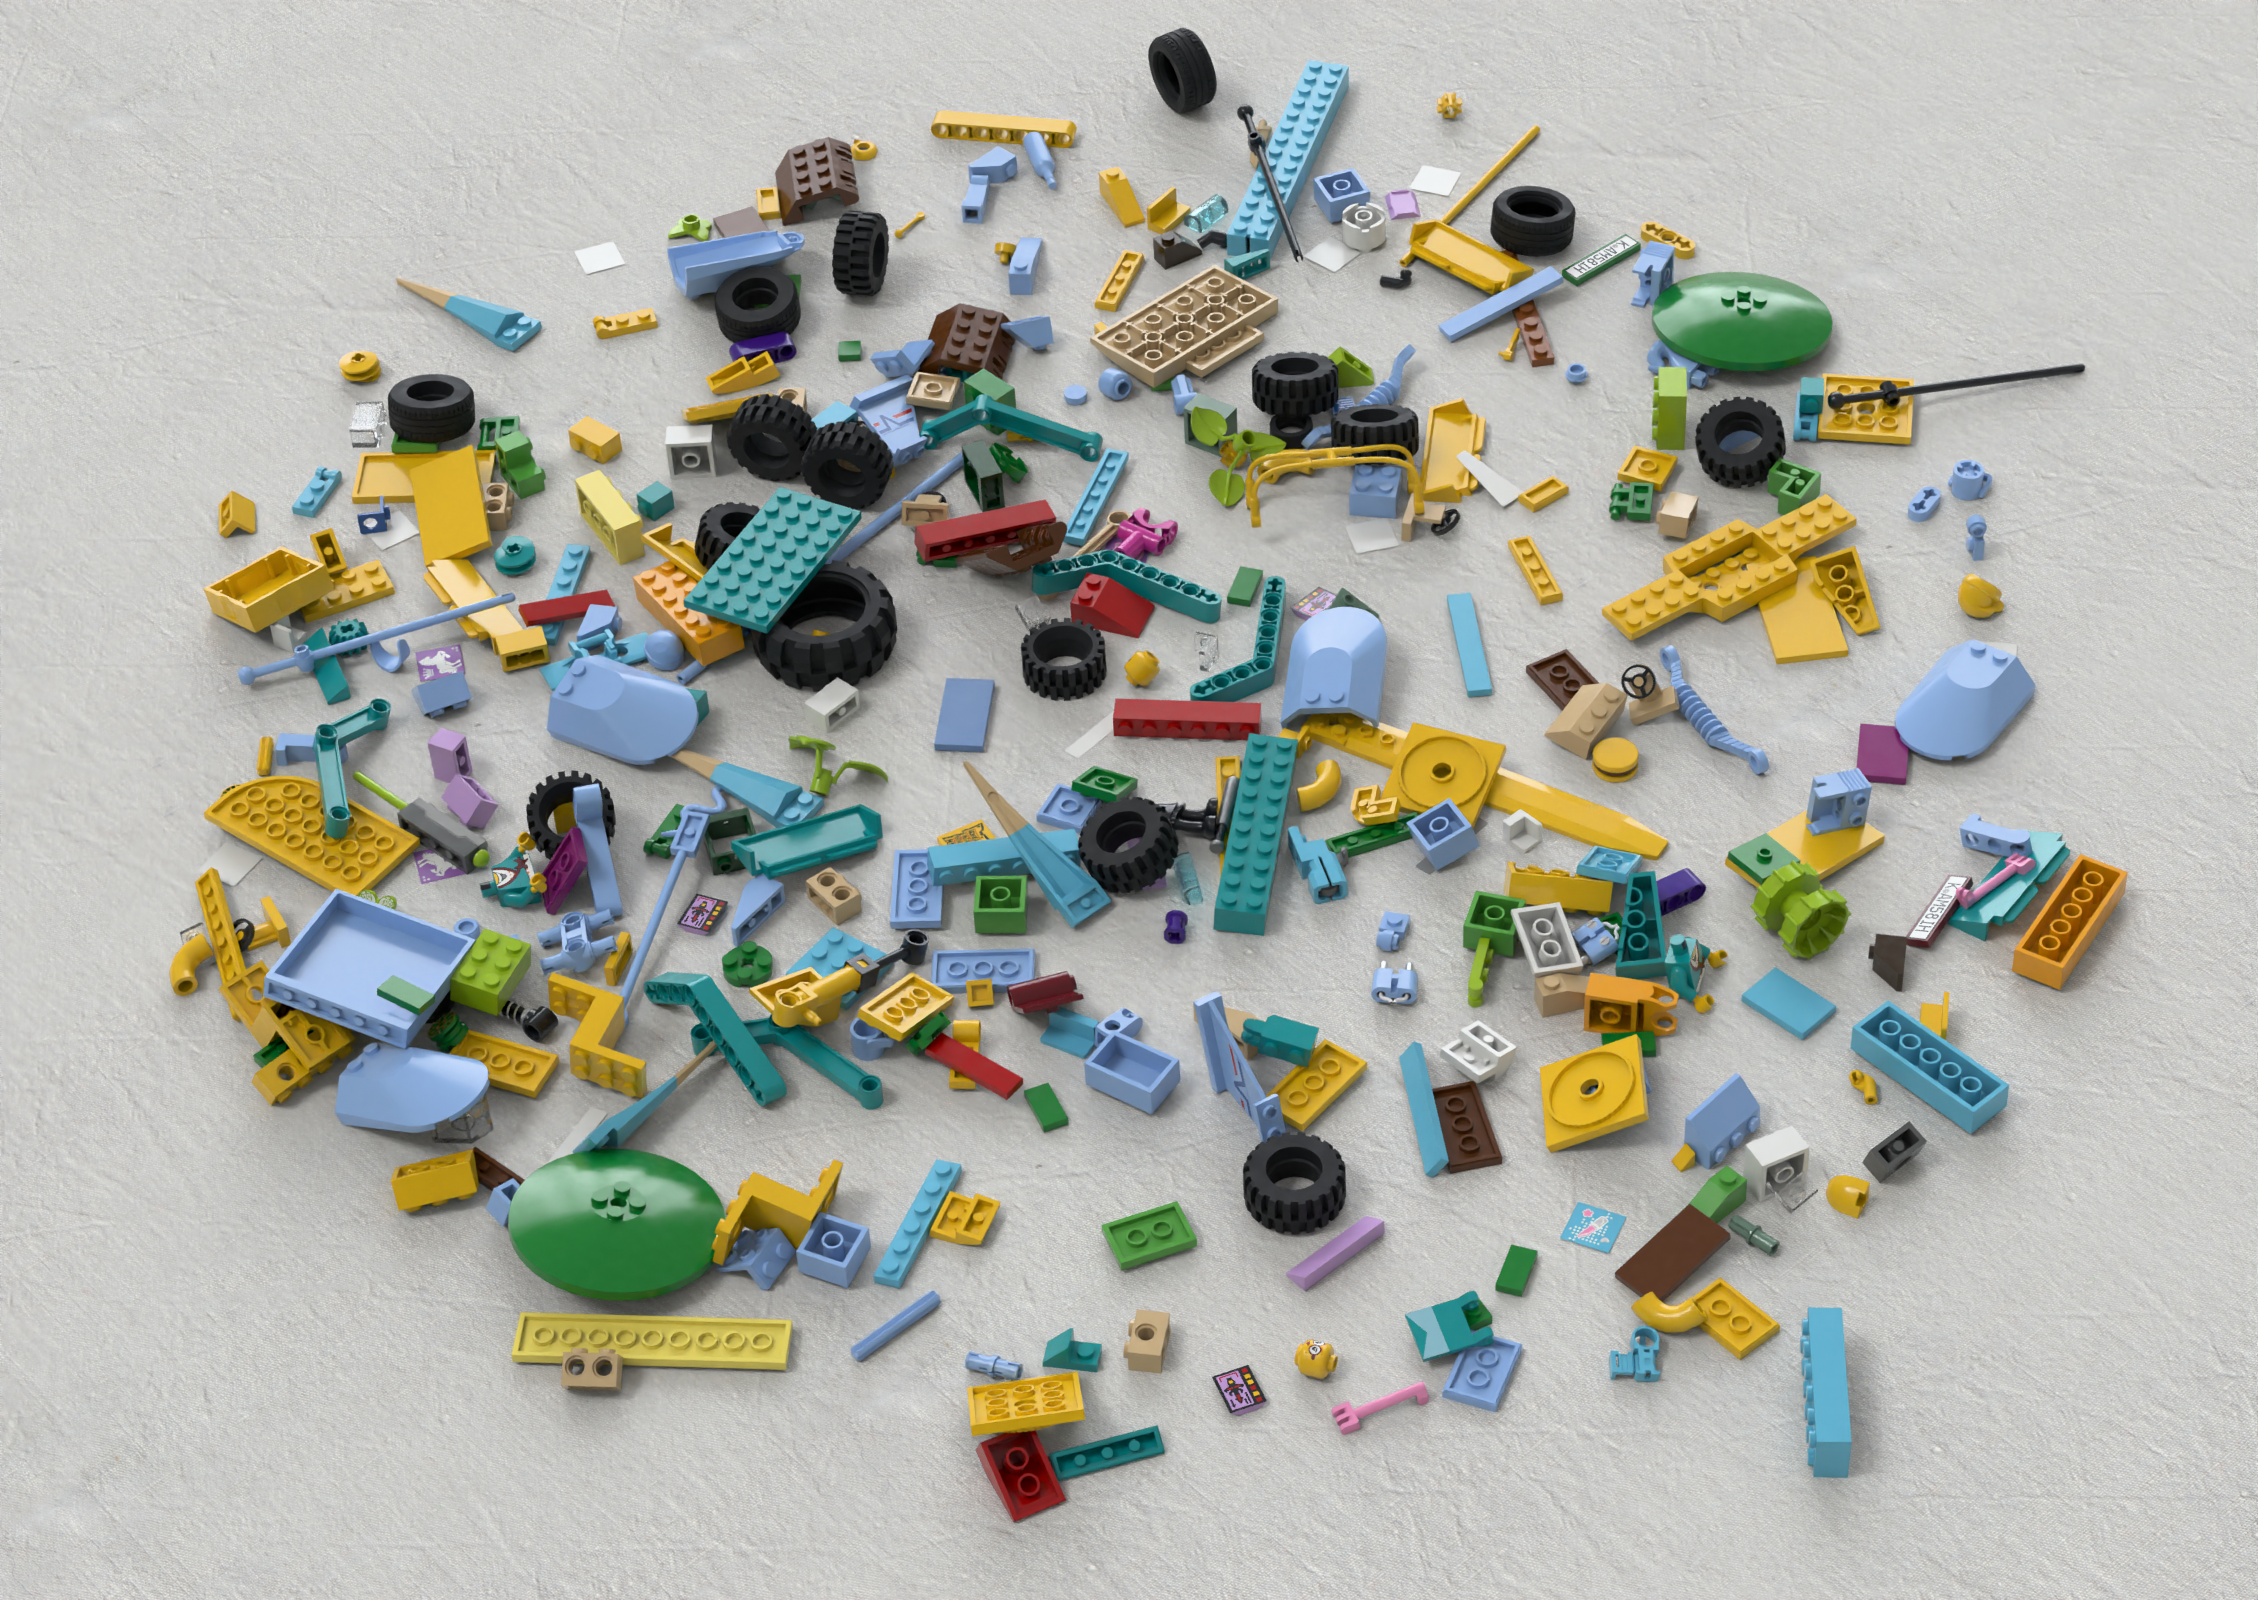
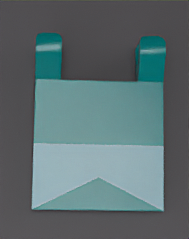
M1469 1291L1457 1299L1405 1314L1406 1321L1423 1362L1475 1346L1484 1347L1494 1343V1333L1490 1327H1484L1472 1334L1462 1311L1474 1310L1479 1307V1297L1476 1291Z

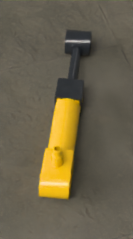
M918 929L908 930L905 932L900 949L873 961L866 954L861 953L845 961L842 969L807 986L801 982L787 990L781 991L776 998L772 1015L773 1021L782 1027H793L807 1019L810 1023L820 1026L822 1019L815 1013L817 1008L851 991L859 994L874 987L877 983L880 969L901 959L911 965L923 963L929 943V936Z

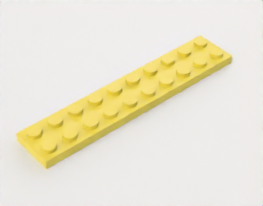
M520 1312L511 1356L513 1362L562 1363L563 1352H571L572 1348L588 1349V1353H599V1349L616 1350L615 1354L623 1357V1365L786 1370L793 1323L792 1320ZM607 1362V1363H604L603 1365H612V1364L609 1363V1362Z

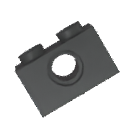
M1909 1121L1872 1148L1862 1163L1881 1183L1917 1156L1927 1143V1140Z

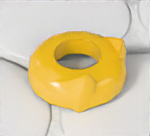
M854 139L851 146L852 157L855 160H870L878 152L876 145L870 141ZM861 147H867V148H869V149H867V150H860L859 148H861Z

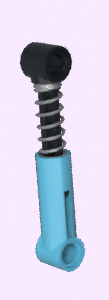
M508 999L499 1013L501 1017H507L509 1021L520 1024L524 1033L535 1042H541L558 1025L556 1015L549 1008L540 1006L537 1010L529 1007L524 1008L523 1004L517 1005L515 1000L510 1002Z

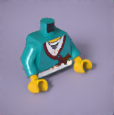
M522 832L517 838V843L520 847H516L508 858L491 868L493 880L479 883L482 897L486 898L497 895L501 907L513 906L524 908L528 904L541 903L540 893L545 892L547 889L545 884L546 878L541 873L535 874L529 853L526 854L525 852L526 850H533L536 845L535 841L532 840V836L527 832Z
M1682 934L1673 935L1670 938V946L1665 959V970L1669 988L1679 994V998H1685L1689 1002L1693 1001L1697 1012L1705 1013L1712 1009L1711 1005L1715 1002L1713 997L1709 994L1701 998L1698 996L1707 966L1706 959H1708L1712 968H1718L1726 964L1721 959L1728 957L1727 952L1719 950L1712 953L1710 948L1700 944L1696 938L1684 937Z

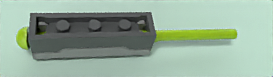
M356 771L353 774L355 781L400 810L397 813L400 828L418 837L420 844L467 875L477 867H484L489 863L490 855L487 849V841L481 835H476L470 831L466 825L459 824L449 814L442 813L432 803H427L419 797L413 803L408 804L361 772Z

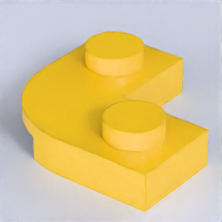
M1378 785L1355 788L1351 811L1355 820L1363 825L1397 821L1401 806L1398 797L1380 800L1381 790Z

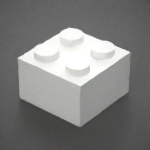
M712 424L667 427L665 445L670 479L716 477L717 455Z
M1793 1126L1777 1130L1773 1134L1761 1139H1755L1745 1146L1743 1177L1747 1179L1748 1188L1759 1202L1807 1182L1810 1147Z

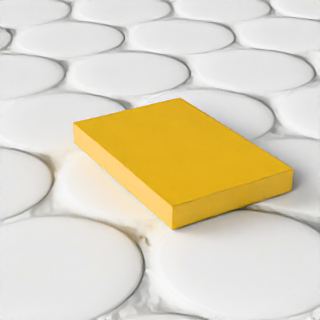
M1721 1277L1693 1297L1708 1316V1319L1698 1326L1739 1360L1780 1330V1324Z

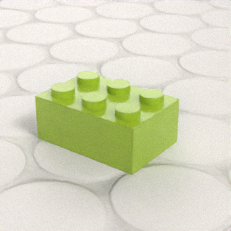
M1659 367L1658 376H1654L1653 390H1657L1653 394V408L1657 409H1653L1652 426H1656L1652 427V440H1656L1657 450H1684L1687 407L1686 367Z
M484 928L450 979V1000L498 1016L531 966V944Z

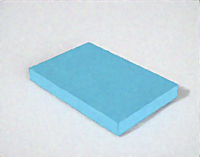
M1594 846L1577 865L1576 874L1626 884L1629 879V873H1635L1642 865L1643 856Z
M1776 967L1743 993L1741 999L1742 1002L1801 1040L1836 1012V1005Z

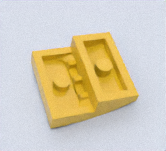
M950 1191L930 1229L929 1236L951 1243L981 1245L1001 1202L977 1193L972 1199Z

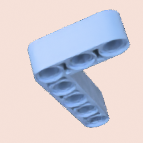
M599 784L573 788V810L577 828L581 830L588 859L586 870L595 911L599 913L610 908L613 917L623 915L602 818L603 803Z

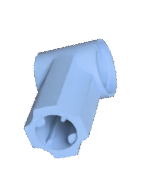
M1177 375L1171 381V388L1174 395L1176 415L1184 414L1183 408L1197 395V392H1193L1190 378L1185 377V375Z

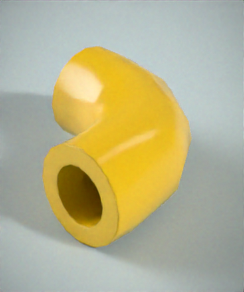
M1286 449L1279 451L1277 453L1309 451L1303 449ZM1315 458L1268 460L1260 464L1257 473L1258 476H1261L1270 469L1287 464L1312 462ZM1311 467L1287 470L1269 476L1264 482L1273 484L1280 476L1288 472H1301L1312 475L1316 469Z
M1325 760L1319 763L1315 770L1317 775L1316 781L1310 785L1296 788L1301 812L1321 807L1335 797L1341 786V770L1336 761Z
M203 933L185 943L172 960L169 976L171 987L176 995L186 996L195 991L198 985L195 977L196 969L206 959L214 956Z
M1652 1291L1641 1297L1631 1306L1633 1312L1645 1324L1665 1333L1686 1332L1708 1319L1705 1311L1693 1297L1688 1298L1679 1305H1667L1661 1302Z

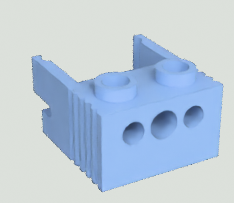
M1649 241L1646 248H1642L1639 259L1632 269V273L1639 274L1640 287L1633 297L1631 305L1644 308L1647 301L1650 300V305L1653 306L1657 297L1672 285L1674 279L1675 246Z
M1859 768L1813 777L1806 814L1809 821L1813 822L1806 825L1813 836L1865 825L1872 786Z

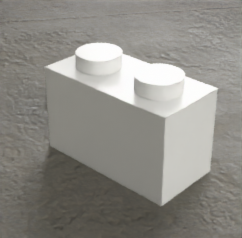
M838 677L804 703L806 721L826 733L860 708L858 689Z

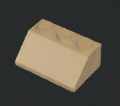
M1608 683L1582 685L1545 732L1544 736L1586 760L1593 752L1595 745L1604 738L1624 712L1628 695Z

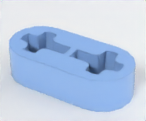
M1931 486L1922 488L1909 503L1908 517L1915 522L1926 521L1939 506L1940 491Z

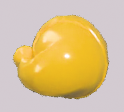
M1969 573L1962 580L1958 590V603L1967 615L1975 618L1990 617L1994 612L1998 613L2004 609V603L2000 601L2002 592L1997 587L1973 573Z

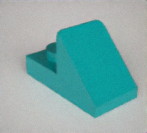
M1070 1328L1047 1342L1042 1362L1043 1367L1097 1372L1102 1354V1344L1074 1341V1330Z

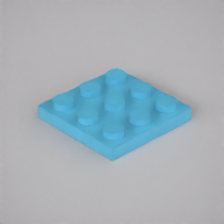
M833 927L786 972V975L812 967L824 978L842 969L845 961L861 953L866 954L873 961L888 954ZM894 963L880 969L878 979L881 976H883L894 965ZM867 990L859 994L851 991L843 995L840 1008L847 1011Z

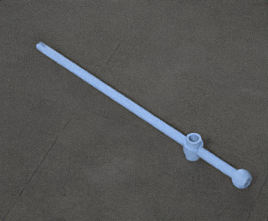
M508 593L315 651L309 650L307 645H300L294 649V657L254 669L248 666L242 667L238 671V676L241 684L250 685L257 677L294 666L299 667L301 672H310L314 669L313 663L315 660L515 601L516 597L513 593Z

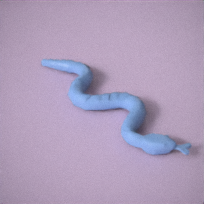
M718 785L715 786L711 791V796L717 806L713 808L697 804L684 806L680 811L681 820L685 810L709 814V816L724 813L727 804L720 792H728ZM677 830L662 832L661 837H675Z

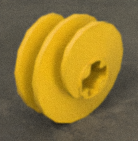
M354 351L346 354L339 361L341 375L350 381L372 382L379 378L381 374L379 359L373 352Z

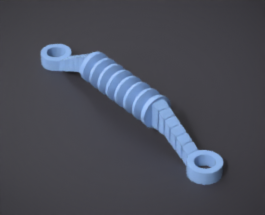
M1410 344L1395 358L1390 378L1384 380L1380 386L1376 387L1355 407L1372 404H1392L1393 401L1399 398L1404 364L1416 352ZM1331 425L1314 428L1301 444L1309 450L1320 438H1330Z
M1672 645L1661 648L1660 659L1665 669L1671 671V686H1674L1677 691L1679 710L1701 737L1705 739L1706 743L1709 746H1716L1747 759L1750 768L1757 775L1768 771L1769 763L1764 751L1734 739L1728 733L1727 728L1722 725L1721 721L1707 708V705L1702 702L1697 693L1692 690V687L1682 679L1680 658L1677 650Z

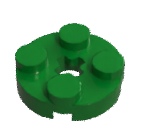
M995 442L988 448L1002 471V475L1006 473L1012 480L1019 483L1027 474V465L1020 457L1016 460L1011 455L1013 453L1011 449L998 442Z
M746 941L742 946L732 949L722 957L724 978L729 984L740 988L741 984H749V988L761 985L771 978L773 969L772 955L767 949L757 946L755 942ZM748 964H751V965H752L751 968H749L748 966L743 967V966L748 965Z
M941 1010L904 1045L910 1054L912 1053L916 1056L951 1024L945 1013Z

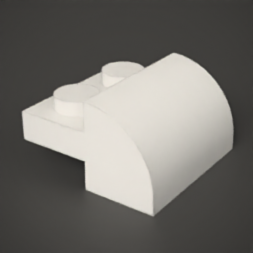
M1478 1020L1460 1030L1459 1039L1441 1048L1440 1057L1478 1084L1487 1078H1490L1492 1081L1500 1078L1512 1063L1517 1047Z

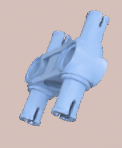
M610 908L592 915L582 914L579 911L570 912L561 919L558 926L537 933L542 948L562 941L563 950H561V953L540 959L544 975L564 968L567 970L573 969L575 972H583L592 967L597 957L618 951L613 935L594 942L592 939L594 930L615 924Z

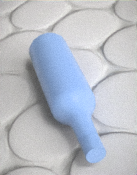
M1031 132L1023 139L1024 148L1036 174L1044 177L1048 187L1053 190L1057 187L1053 176L1055 163L1043 136L1038 132Z

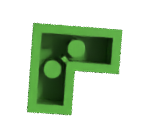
M519 430L496 439L495 446L500 474L517 496L523 499L545 490L544 480L546 475L542 467L536 465L531 455L533 446L528 437L525 438Z
M1779 458L1769 470L1767 492L1779 496V514L1786 515L1815 500L1820 495L1821 472Z

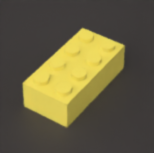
M600 470L575 479L580 515L618 564L622 565L645 556L644 545L646 544L641 541L643 522L639 515L633 513L630 503L623 500L621 492L618 489H614L610 478L605 477Z

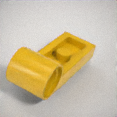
M954 1020L953 1039L978 1053L981 1040L980 1020ZM950 1068L949 1089H976V1082Z

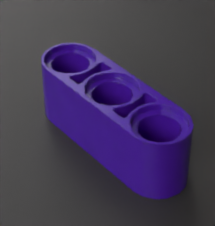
M777 332L736 342L730 347L729 354L733 362L743 356L748 362L767 351L774 363H780L795 357L797 350L789 333Z
M1689 868L1682 869L1656 881L1661 916L1686 906L1704 895L1706 885Z

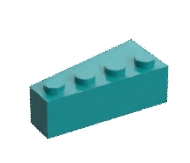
M1655 871L1629 873L1615 966L1616 977L1644 979L1667 976L1665 970L1666 949Z

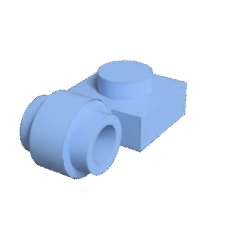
M1975 514L1970 516L1966 522L1967 530L1970 534V537L1966 538V548L1968 552L1971 551L1973 561L1983 560L1985 546L1983 535L1987 530L1985 519Z
M1385 911L1379 926L1376 946L1381 947V950L1392 952V949L1397 950L1400 939L1404 940L1409 927L1410 915Z

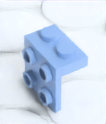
M932 340L908 342L902 350L875 352L870 360L875 364V368L884 374L885 377L913 375L919 370L921 362L931 354V349L935 343Z
M763 1228L756 1231L744 1230L741 1232L724 1264H718L717 1269L720 1272L747 1270L761 1290L769 1289L796 1253V1250L780 1228Z

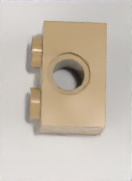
M1137 1309L1135 1320H1130L1128 1336L1131 1337L1130 1342H1125L1123 1352L1124 1358H1128L1129 1370L1162 1373L1171 1332L1170 1313Z

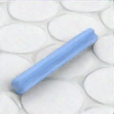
M935 1291L925 1294L851 1347V1355L857 1361L867 1357L941 1303L939 1295Z

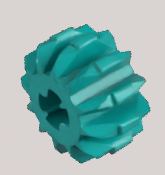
M347 618L346 621H338L337 625L331 626L328 636L329 643L332 646L369 635V631H367L364 622H359L357 618L349 621ZM367 645L342 652L340 655L349 654L352 656L353 653L360 654L361 650L367 649Z

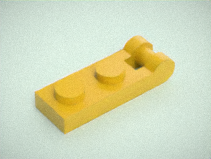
M653 308L622 313L606 318L596 316L592 321L599 339L658 328Z

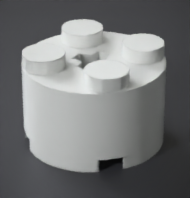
M1359 203L1345 208L1342 214V242L1358 249L1361 253H1369L1373 248L1380 246L1385 241L1386 218L1385 212L1380 206L1373 203L1359 206Z

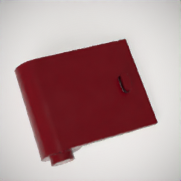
M1067 971L1007 986L1008 999L1012 1010L1022 1014L1046 1009L1047 1014L1059 1011L1058 1005L1084 999L1082 993L1073 991L1077 990L1074 975H1069Z

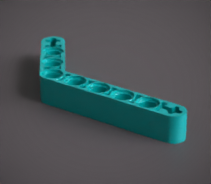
M1114 550L1097 551L1050 561L1042 565L1037 564L1033 567L1032 591L1038 595H1048L1079 588L1085 575L1091 573L1109 577L1142 597L1203 622L1214 623L1220 619L1222 597L1217 592Z
M1271 576L1264 582L1253 659L1193 684L1190 687V701L1236 702L1273 685L1286 606V582L1282 577Z
M667 972L644 983V992L652 1003L690 1006L760 1106H765L786 1096L787 1088L783 1079L709 975Z

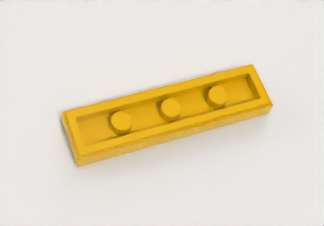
M1126 250L1122 252L1095 300L1096 309L1116 312L1145 260L1143 253Z
M1531 536L1508 540V548L1540 606L1563 601V593Z

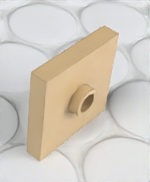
M916 372L906 396V404L950 410L960 386V378Z

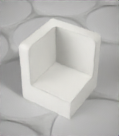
M289 615L270 625L274 646L294 653V649L307 640L306 632L291 626Z
M1520 809L1503 821V840L1522 853H1527L1542 842V823Z

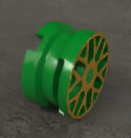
M449 1012L440 1017L427 1033L431 1041L437 1042L436 1045L442 1052L448 1051V1046L450 1045L455 1047L459 1044L469 1030L464 1022L459 1021L460 1018L455 1012Z

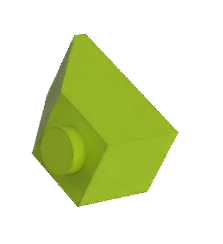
M1341 346L1327 357L1332 359L1338 367L1339 388L1370 386L1374 384L1372 368Z

